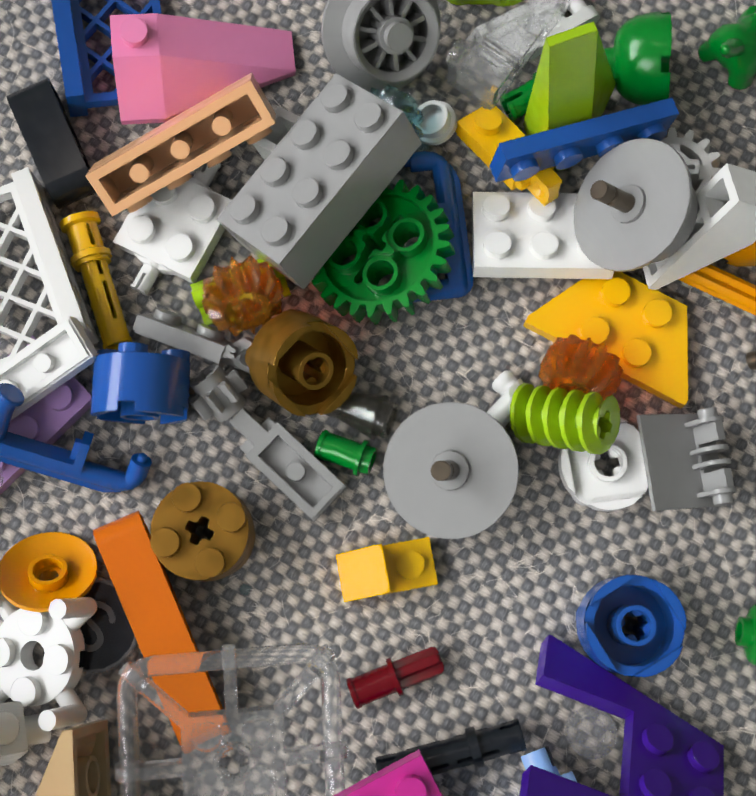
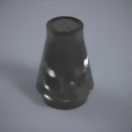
M352 392L340 407L326 415L338 419L372 440H375L377 437L387 439L396 421L398 404L389 401L388 395Z

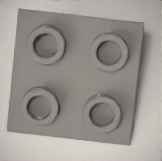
M716 407L700 409L697 411V414H648L636 416L652 511L720 507L734 503L732 494L736 493L737 489L734 487L731 468H720L730 465L732 462L731 458L719 459L718 453L729 450L728 444L716 445V442L726 439L723 427L724 418L723 416H718Z

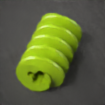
M523 383L518 386L513 394L510 404V422L515 437L523 443H536L541 446H553L560 449L569 448L572 451H587L590 454L601 455L610 449L619 433L620 408L617 399L613 395L607 396L603 401L601 394L598 392L590 391L585 395L583 391L577 389L567 392L565 388L556 387L551 390L548 386L539 385L535 388L532 384Z

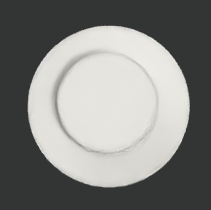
M430 100L420 105L416 110L413 128L423 143L439 145L452 137L457 128L456 122L458 119L454 109L448 103Z

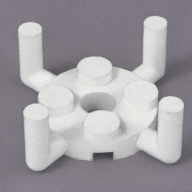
M0 591V616L4 620L0 626V703H4L8 698H11L12 701H21L23 707L57 702L60 707L44 710L39 715L38 724L43 731H52L84 722L87 718L88 711L74 688L78 684L83 671V667L79 668L80 651H85L84 637L80 627L97 611V603L93 598L55 599L50 603L49 612H32L14 606ZM37 642L42 645L45 652L43 664L40 668L33 660V649Z

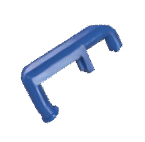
M430 151L414 152L404 166L410 167L411 173L433 172L438 208H443L449 219L446 224L450 225L454 233V237L449 242H451L455 250V255L444 258L452 269L451 273H445V279H439L443 285L442 290L429 287L426 293L430 301L464 297L473 287V272L460 179L453 167L443 156ZM416 299V300L413 301V302H422V301L419 300V299Z
M0 384V462L105 493L133 490L140 486L147 477L152 460L145 453L133 454L126 472L86 460L94 436L93 433L87 431L84 432L82 439H75L72 451L8 432L13 412L16 407L24 403V395L20 389L12 384Z

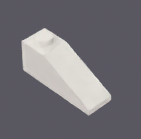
M726 163L696 194L698 202L697 219L688 240L672 256L643 267L648 289L657 290L746 248L756 241L755 171Z

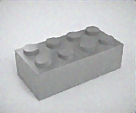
M336 73L216 220L243 247L304 290L422 142L402 110Z

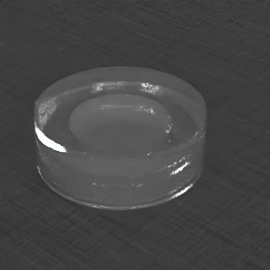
M594 707L580 708L569 717L566 723L565 734L568 744L577 754L584 758H603L613 750L616 744V725L612 718L602 710Z

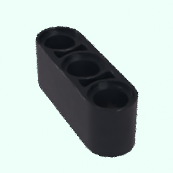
M49 78L7 95V101L41 179L56 207L61 209L95 194V190L85 177L91 167L63 104Z

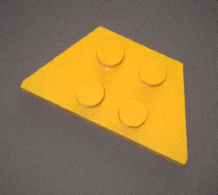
M614 271L612 279H581L528 315L523 327L680 409L688 401L687 305L658 290L648 289L646 284L623 272Z

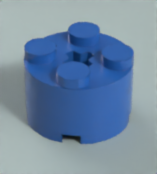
M138 342L119 343L118 350H97L99 355L96 356L93 365L91 416L97 415V419L128 424H145V421L158 420L159 415L160 424H176L188 421L190 352L179 349L162 350L161 354L149 353L148 345Z
M641 575L617 576L599 582L584 596L576 611L577 635L585 653L602 668L629 677H649L666 670L679 657L683 648L686 615L678 597L665 584ZM624 616L637 617L638 623L633 626L636 635L623 633L621 627L626 624Z

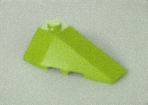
M594 21L546 37L523 122L527 136L603 115L616 82Z

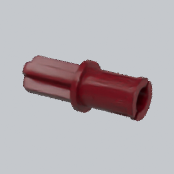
M429 647L392 662L391 658L386 659V665L354 678L350 677L346 679L353 702L356 708L359 709L365 704L398 692L399 696L404 695V689L439 676L445 670L439 651L436 647Z

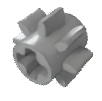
M217 363L212 364L198 373L190 382V387L194 390L195 394L189 397V401L204 421L212 415L219 422L226 421L237 414L246 404V399L241 392L246 390L248 385L232 366L227 367L223 371Z

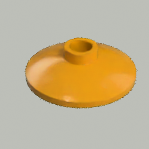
M46 532L27 537L11 547L1 559L0 591L11 604L18 608L32 612H49L50 603L55 599L80 598L88 593L97 576L98 567L95 553L84 540L67 533Z

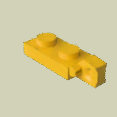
M491 101L456 122L457 128L455 132L457 136L488 167L499 143L526 136ZM554 167L540 170L531 178L523 181H514L511 178L503 180V182L511 190L518 188L522 191L527 188L546 206L559 197L562 179L556 174L553 169Z

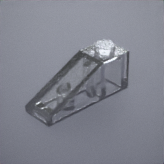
M531 0L476 27L466 41L460 38L449 51L446 58V63L449 64L447 83L483 108L493 109L565 14L570 0Z

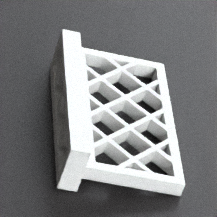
M29 167L11 173L14 182L0 187V203L13 198L16 205V210L8 225L0 222V230L4 232L0 238V264L18 271L7 293L0 290V298L3 299L0 305V333L17 339L10 356L0 359V365L24 349L27 344L35 341L31 337L42 315L56 320L57 324L69 316L75 317L79 320L92 344L99 342L46 193ZM21 222H22L24 231L18 229L19 226H20V224H21ZM14 236L28 241L30 249L22 264L4 257ZM35 262L37 264L38 270L32 269ZM28 275L42 280L44 284V289L36 304L17 297ZM49 301L53 311L46 309ZM13 304L32 311L21 334L2 326Z

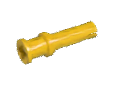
M95 211L77 212L63 218L59 226L69 239L73 256L70 258L71 265L77 272L82 274L90 305L103 342V349L118 350L119 343L133 342L129 334L108 267L111 263L112 253L108 247L104 246L98 225L101 223L99 213Z

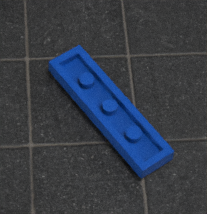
M671 97L499 143L489 167L496 182L511 178L514 181H523L531 178L540 170L555 166L559 170L567 169L576 165L584 158L595 155L601 158L612 148L630 140L649 138L661 141L666 137L667 130L680 113Z

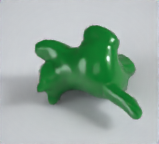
M755 5L746 9L736 23L724 24L716 29L708 40L704 41L698 48V56L703 62L717 60L728 70V85L733 89H747L752 85L755 78Z

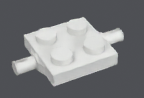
M220 163L211 168H208L206 164L200 166L194 176L187 182L173 190H168L165 186L151 194L153 199L148 204L128 214L113 243L119 249L136 256L143 263L134 282L130 285L138 293L148 296L159 273L163 275H176L188 282L196 283L225 231V228L216 219L232 201V199L214 192L209 187L215 174L221 167Z

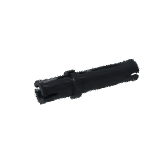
M517 718L500 725L475 730L474 726L465 729L464 734L413 747L394 754L375 757L377 771H380L419 749L432 775H437L473 764L475 769L485 766L484 761L507 754L527 751Z

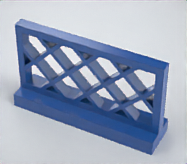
M51 0L70 117L88 116V108L118 105L116 88L112 92L94 93L92 82L103 69L115 77L114 66L110 63L113 59L112 45L101 57L86 46L89 38L96 30H99L111 39L110 27L104 21L116 8L124 14H162L160 0H150L140 13L123 2V0H105L108 3L96 16L80 6L82 0ZM82 19L89 23L85 29L83 28ZM88 59L95 63V65L91 69L89 66Z

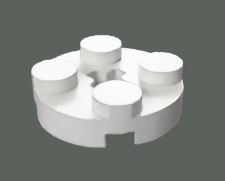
M620 418L619 433L614 444L608 450L609 457L612 459L617 458L619 461V467L612 469V476L610 477L604 476L603 471L597 470L594 462L600 459V455L590 454L587 451H572L569 448L561 449L558 459L560 478L565 489L571 494L576 503L597 511H617L636 503L647 491L648 483L639 431L633 425L628 424L627 420Z

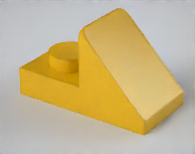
M429 537L388 545L377 544L336 555L344 602L438 585Z

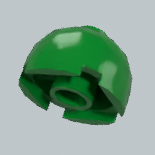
M651 12L629 19L617 31L614 47H605L604 49L616 82L615 89L623 99L629 102L645 105L669 98L671 74L669 67L672 46L670 12Z

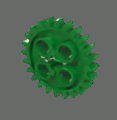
M402 179L397 182L393 190L388 185L311 281L314 287L319 292H322L321 297L329 306L334 305L335 310L343 317L350 312L351 317L358 323L364 319L367 313L368 318L374 325L379 324L382 313L385 312L393 323L397 322L398 309L402 307L410 315H414L413 301L416 299L429 304L431 301L426 290L429 287L442 290L443 285L437 274L451 273L452 269L444 258L455 255V250L451 242H449L454 237V233L450 225L446 224L449 219L443 208H438L439 205L434 196L431 194L425 197L419 185H416L409 191L405 181ZM381 218L377 225L368 227L373 220ZM419 237L414 245L404 247V244L409 239ZM356 254L355 259L351 263L343 265L349 256ZM393 274L392 279L387 284L377 286L384 276Z

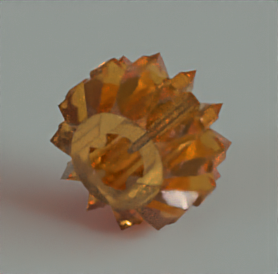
M249 255L242 263H238L231 256L229 266L224 268L214 265L213 277L203 279L204 285L202 289L204 294L202 295V304L205 313L212 319L218 331L229 329L234 337H236L243 330H249L254 335L256 327L264 325L272 319V316L282 313L281 300L284 298V290L280 279L276 277L273 268L269 266L267 261L258 263L252 255Z
M570 334L568 338L557 337L553 345L549 347L540 364L541 369L538 376L544 382L543 385L550 387L551 390L556 387L565 388L567 392L577 389L583 391L585 395L590 391L598 392L604 401L607 396L614 395L622 382L621 376L624 370L619 365L620 358L615 354L608 353L606 345H597L593 343L590 337L586 340H581L578 336Z

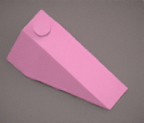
M158 13L110 15L112 58L122 125L165 123L251 72L261 88L296 74L292 31Z

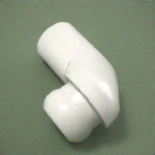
M508 370L503 371L492 383L493 390L499 393L501 397L487 411L503 427L510 422V404L513 394L518 386L523 384L521 378L516 379L514 374Z

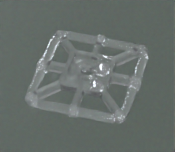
M298 643L235 649V644L222 645V650L153 655L138 659L134 663L127 661L119 670L121 677L118 681L116 693L119 762L114 765L115 781L120 782L121 796H142L141 781L183 777V796H287L286 766L324 762L325 795L333 796L344 790V759L348 757V742L343 740L340 673L337 661L334 659L336 652L327 644L319 646L317 644ZM307 663V666L273 705L238 708L237 669ZM223 670L225 709L188 712L150 680L149 677ZM320 677L323 742L313 745L285 747L284 717ZM137 691L181 728L182 758L153 761L140 760ZM230 750H238L240 755L248 756V762L240 764L239 772L235 774H230L226 765H219L220 759L226 757Z

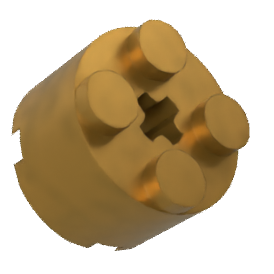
M288 309L270 319L258 331L245 354V362L249 367L251 378L256 387L268 398L296 416L306 417L305 415L331 413L346 401L356 384L357 375L354 374L355 359L358 360V353L352 339L340 328L307 312Z
M200 481L182 483L163 498L152 518L150 544L160 562L172 573L182 578L208 582L223 579L239 570L252 553L256 534L250 511L239 497L218 484ZM208 523V528L214 531L211 540L202 539L199 542L200 537L195 534L198 525L205 526Z

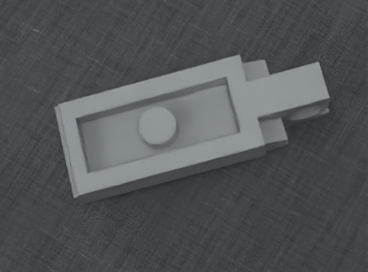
M155 308L154 313L137 314L132 329L135 330L134 333L177 349L188 351L191 354L215 363H224L249 372V367L245 362V354L253 342L252 338L244 337L233 343L223 339L225 335L223 330L201 323L198 324L197 329L181 324V315L161 308Z
M243 408L229 421L247 439L239 447L246 454L245 457L312 521L315 522L347 488L278 422L274 423L268 417L260 425Z

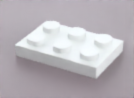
M473 192V277L612 279L614 271L604 269L590 261L580 248L574 230V208L578 193H559L557 199L544 206L530 192Z

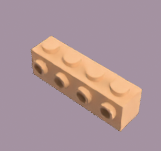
M251 72L94 163L85 177L112 217L125 209L132 213L148 204L153 199L151 194L165 186L168 190H173L187 182L192 177L190 172L206 164L208 168H211L226 160L232 155L230 149L246 141L248 145H251L272 132L270 126L276 124V113Z

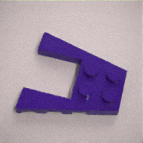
M548 635L540 646L535 685L625 719L619 796H724V746L554 636ZM530 765L522 773L519 796L611 795Z

